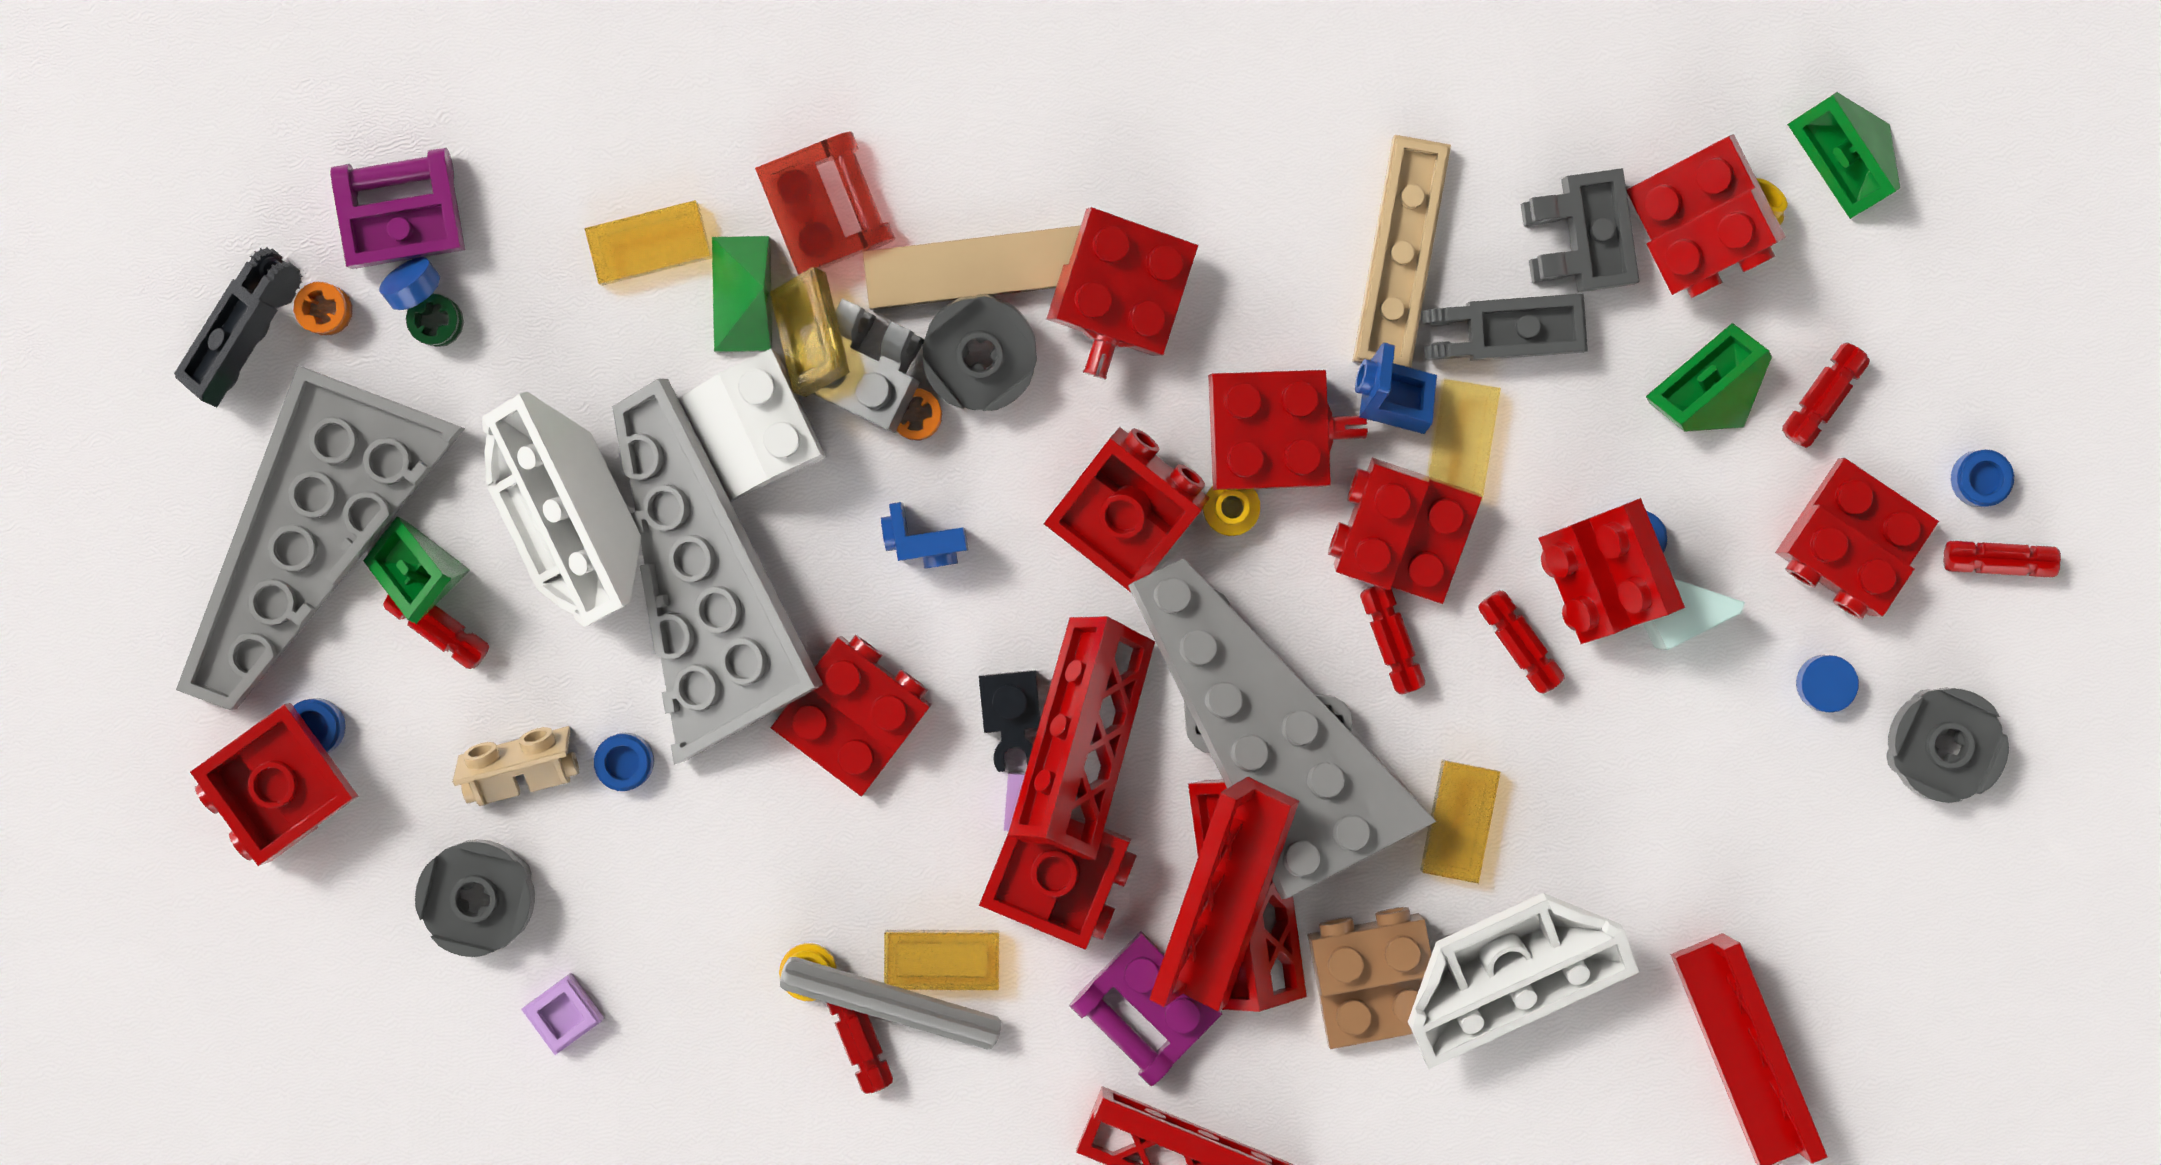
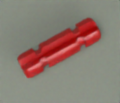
M1846 342L1839 346L1830 359L1834 363L1831 368L1824 367L1799 402V405L1802 407L1800 412L1793 411L1782 426L1783 433L1793 443L1805 448L1812 445L1822 431L1818 428L1821 422L1828 423L1853 388V385L1849 382L1852 378L1859 379L1868 367L1870 359L1867 354L1853 344Z
M1949 541L1944 548L1943 564L1944 568L1951 572H1973L1975 570V573L2018 576L2029 574V576L2055 577L2060 571L2061 553L2058 548L2051 546H2031L2029 548L2028 545L1983 542L1975 545L1974 542Z
M1378 586L1365 589L1361 592L1360 598L1366 614H1371L1374 621L1370 622L1385 665L1391 666L1392 672L1389 673L1395 691L1398 694H1407L1422 688L1426 680L1420 664L1413 661L1412 657L1416 653L1401 613H1395L1393 606L1397 602L1392 589L1387 590Z
M1496 591L1478 605L1480 613L1488 624H1495L1497 627L1495 634L1520 669H1527L1529 673L1526 677L1537 692L1547 693L1565 679L1564 673L1555 660L1547 659L1545 656L1548 653L1547 649L1523 615L1515 614L1514 610L1517 607L1506 592Z
M387 595L383 603L385 610L399 620H404L406 617L391 597ZM436 605L417 624L411 621L407 623V626L443 652L450 650L453 653L451 658L466 669L477 667L489 650L487 642L473 632L466 634L464 632L466 628L464 625Z
M826 1003L832 1016L837 1014L839 1021L834 1024L851 1066L857 1064L860 1070L855 1072V1076L861 1091L865 1094H870L888 1087L893 1083V1075L887 1060L880 1061L878 1055L882 1054L883 1050L869 1016L861 1012Z

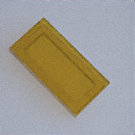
M696 200L584 228L598 284L601 286L712 258L699 203Z
M812 267L771 291L770 296L793 393L807 397L850 373L826 272Z
M1449 379L1441 381L1426 476L1479 493L1482 496L1481 501H1483L1501 388Z
M1442 759L1431 816L1437 822L1428 827L1420 868L1422 873L1479 884L1501 771Z
M885 930L884 983L906 990H999L1000 930Z

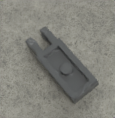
M1584 294L1471 301L1466 306L1422 311L1423 324L1431 326L1449 325V323L1467 321L1469 342L1451 343L1446 341L1424 346L1425 360L1470 357V361L1584 353L1588 351Z

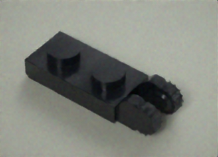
M260 248L259 251H254L253 256H250L251 260L245 263L235 280L232 279L174 372L175 378L197 398L216 408L227 391L237 382L240 370L257 343L267 334L270 322L278 311L276 308L290 304L296 296V290L300 289L299 286L303 283L301 281L303 276L300 274V270L292 263L283 261V257L273 248Z

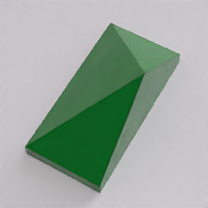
M1834 93L1787 124L1849 219L1900 189L1890 124L1840 93Z
M712 237L714 352H765L772 349L770 237Z
M1731 323L1652 390L1646 398L1649 404L1684 432L1743 428L1772 359L1771 353L1766 347Z
M398 516L363 560L406 619L415 624L470 571V569L414 526Z

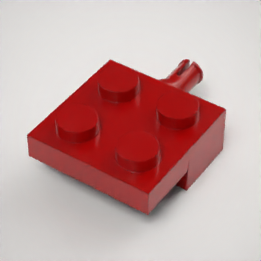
M1093 207L1086 208L1069 264L1063 265L1046 320L1081 331L1087 337L1094 340L1083 373L1106 380L1115 347H1128L1151 356L1164 355L1197 252V244Z
M1326 370L1212 373L1208 375L1213 490L1330 486V451L1333 440H1363L1367 438L1368 428L1345 429V426L1367 425V419L1359 416H1332V411L1327 402Z

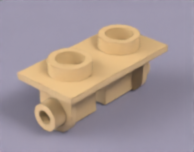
M569 726L555 730L541 727L528 731L520 739L498 745L494 742H484L474 745L466 750L464 754L458 755L453 784L454 786L461 785L462 794L467 804L477 802L479 806L519 796L520 788L515 777L524 774L530 792L569 783L570 776L579 774V765L575 753H567L571 730Z

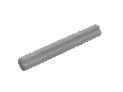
M789 957L781 972L780 987L783 990L984 1049H992L1000 1036L1001 1020L997 1016L808 960Z

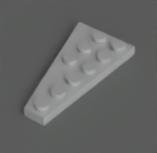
M297 366L176 690L228 710L238 709L465 428L305 367Z
M656 379L613 405L612 409L624 475L630 478L635 506V512L631 513V516L641 535V547L645 565H640L654 652L661 657L666 691L661 693L665 714L670 713L675 738V744H671V750L675 765L687 761L821 687L823 683L669 380Z
M1184 558L1129 585L1130 591L1226 787L1229 788L1244 778L1250 777L1300 801L1272 878L1281 899L1290 898L1437 822Z

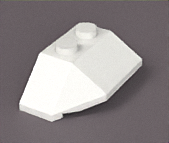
M529 392L518 394L482 417L483 431L487 433L485 445L487 488L536 589L557 606L573 614L575 620L584 627L630 604L641 535L591 432Z
M1541 893L1437 941L1408 1023L1428 1069H1431L1639 973V969L1626 932L1621 924Z

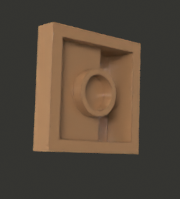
M1409 907L1391 908L1375 913L1376 921L1354 925L1353 918L1332 919L1319 924L1320 932L1307 934L1327 1044L1330 1049L1413 1034L1408 1020L1431 958L1425 919L1419 913L1410 915Z

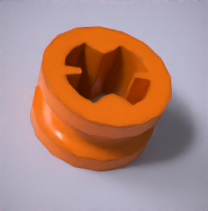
M313 282L305 285L297 293L293 312L297 322L304 329L319 335H334L348 326L352 317V303L349 296L342 289L326 282ZM323 294L326 300L336 303L335 315L327 313L331 320L323 324L321 318L310 314L311 304L318 305L319 302L315 298Z
M917 388L912 399H923L922 407L930 404L932 417L923 420V429L909 430L911 423L907 421L904 425L900 422L896 431L909 440L921 441L931 437L938 430L942 422V410L938 400L932 393L922 388Z

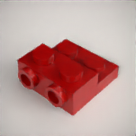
M1734 134L1626 190L1651 239L1646 245L1672 295L1686 289L1690 297L1693 298L1723 283L1718 272L1736 263L1739 264L1742 272H1746L1775 257L1771 246L1786 238Z
M1119 427L1043 524L1131 592L1129 585L1152 573L1201 512L1210 497L1201 491L1205 487V483L1195 471L1182 464H1178L1173 469L1156 455L1160 450L1159 446L1149 435L1135 428L1127 433Z
M1372 457L1367 471L1358 468L1351 483L1347 501L1354 503L1355 506L1348 525L1339 522L1331 539L1328 555L1336 557L1334 561L1335 571L1387 590H1391V587L1443 604L1482 496L1479 493Z
M1838 458L1775 553L1789 562L1785 570L1797 580L1813 588L1819 582L1837 595L1833 599V603L1848 614L1861 620L1866 614L1868 616L1883 617L1915 570L1910 564L1939 521L1848 459Z
M1641 498L1538 538L1543 549L1541 554L1542 568L1546 574L1555 579L1564 601L1562 608L1563 620L1571 630L1576 631L1580 644L1618 633L1632 626L1667 616L1685 608Z
M855 634L850 642L842 636L837 637L815 666L823 685L788 704L770 728L862 797L932 704L923 698L928 689L922 683L902 669L896 676L892 675L877 663L883 655Z
M292 703L282 705L190 771L198 783L195 786V791L200 801L212 813H220L232 830L229 833V838L234 848L246 860L250 861L253 859L257 866L273 861L316 830L322 822L359 797Z
M1071 816L1066 834L1080 840L1085 819ZM1104 828L1096 860L1083 859L1052 844L1026 843L1007 834L979 906L1086 950L1092 936L1103 940L1116 909L1105 904L1113 883L1124 887L1137 857L1136 854L1127 851L1131 838Z

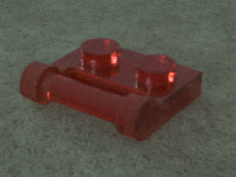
M851 131L835 135L755 168L800 278L858 255L862 251H870L882 247L896 239L890 223H883L856 157L855 151L859 147ZM828 161H834L862 230L848 237L844 234L817 167Z

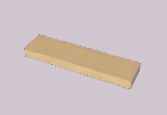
M1394 135L1392 137L1352 362L1362 363L1364 359L1371 360L1384 342L1395 345L1394 364L1411 368L1451 149L1450 144L1401 135Z
M1081 225L862 251L869 309L877 310L952 301L962 297L977 296L978 294L994 296L1056 288L1063 265L1069 264Z

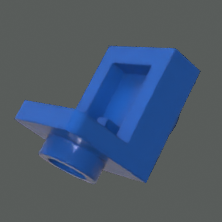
M1383 342L1371 360L1364 359L1357 373L1355 392L1362 394L1359 417L1425 434L1433 423L1437 375L1394 364L1395 345Z
M902 502L889 504L891 516L881 517L886 551L896 550L898 561L922 558L924 569L958 564L956 552L969 551L964 527L909 536L904 503Z

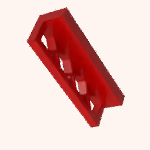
M1108 616L1069 617L1009 828V836L1026 843L1052 844L1083 859L1096 860L1155 641ZM1119 641L1133 648L1127 671L1121 675L1115 661ZM1110 695L1116 712L1112 725L1105 729L1100 716V709L1103 699ZM1095 750L1101 766L1097 779L1089 784L1084 767L1088 754ZM1079 805L1085 818L1080 840L1066 834L1072 810Z
M1246 777L1220 792L1149 1000L1162 1007H1166L1176 998L1185 994L1218 1012L1228 1004L1300 802L1299 800L1250 777Z
M1223 779L1202 780L1188 784L1198 856L1220 792L1227 789ZM1272 880L1228 1004L1221 1010L1261 1012L1307 997L1293 896L1281 899ZM1268 902L1274 907L1276 923L1271 934L1265 929L1263 913ZM1277 958L1282 963L1285 988L1273 991L1271 969Z
M1721 933L1670 954L1755 1163L1757 1165H1772L1796 1154H1800L1811 1164L1827 1158L1828 1156L1741 943Z
M1103 1086L1100 1089L1076 1148V1153L1105 1165H1151L1145 1149L1156 1144L1183 1155L1187 1163L1186 1165H1294ZM1101 1122L1130 1133L1134 1143L1113 1152L1093 1144ZM1138 1152L1143 1164L1127 1158V1156Z

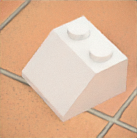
M769 349L714 375L678 398L730 502L826 458L825 452L791 383L779 354L773 349Z

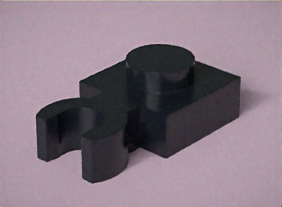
M1036 670L979 675L984 733L1001 732V741L996 746L993 757L996 770L998 772H1005L1006 762L1004 755L1011 748L1022 749L1026 754V764L1028 765L1033 743L1026 738L1025 729L1038 728L1040 723Z

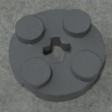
M988 294L962 297L943 307L930 322L922 345L924 372L931 387L947 403L962 409L992 411L1011 404L1029 386L1037 361L1035 335L1025 316L1010 303ZM976 339L979 343L989 340L993 343L995 348L990 352V357L993 360L990 366L985 368L979 362L972 366L966 363L964 358L970 352L966 344L970 340Z
M1949 687L1920 690L1899 709L1892 721L1888 734L1889 749L1886 755L1887 763L1891 770L1898 774L1902 783L1914 793L1939 802L1962 801L1961 799H1967L1976 793L1981 794L1997 782L2008 759V737L2003 734L2002 725L1997 718L2000 716L1995 707L1980 695L1968 690ZM1949 729H1953L1956 732L1954 741L1961 745L1960 751L1957 755L1947 754L1942 760L1938 756L1939 748L1935 745L1938 735H1945Z
M468 840L446 848L425 866L418 879L415 891V908L419 919H423L426 928L432 934L430 937L444 950L465 957L484 956L509 945L528 925L535 903V890L531 880L529 865L507 847L488 840ZM475 882L483 885L484 893L490 896L489 905H482L478 913L468 911L469 901L461 899L462 889L468 890L473 888Z

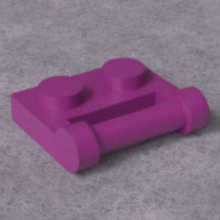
M447 147L428 150L427 157L353 169L351 164L331 167V183L346 267L357 269L465 250L454 187V168ZM431 179L432 194L358 205V191Z
M1140 931L1079 992L1069 1007L1080 1018L1088 1016L1140 1068L1138 1075L1149 1086H1153L1166 1075L1173 1064L1222 1015V1011L1218 1012L1185 994L1176 998L1166 1007H1162L1149 1000L1165 954ZM1112 987L1167 1039L1157 1052L1102 999Z

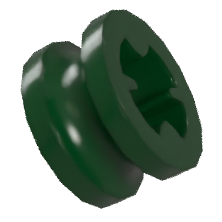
M432 293L420 304L407 309L406 314L407 329L412 337L426 345L434 347L448 346L456 341L463 329L462 311L455 302L443 295ZM433 305H442L438 311L448 315V325L438 326L437 335L429 336L431 328L422 325V315L432 314Z

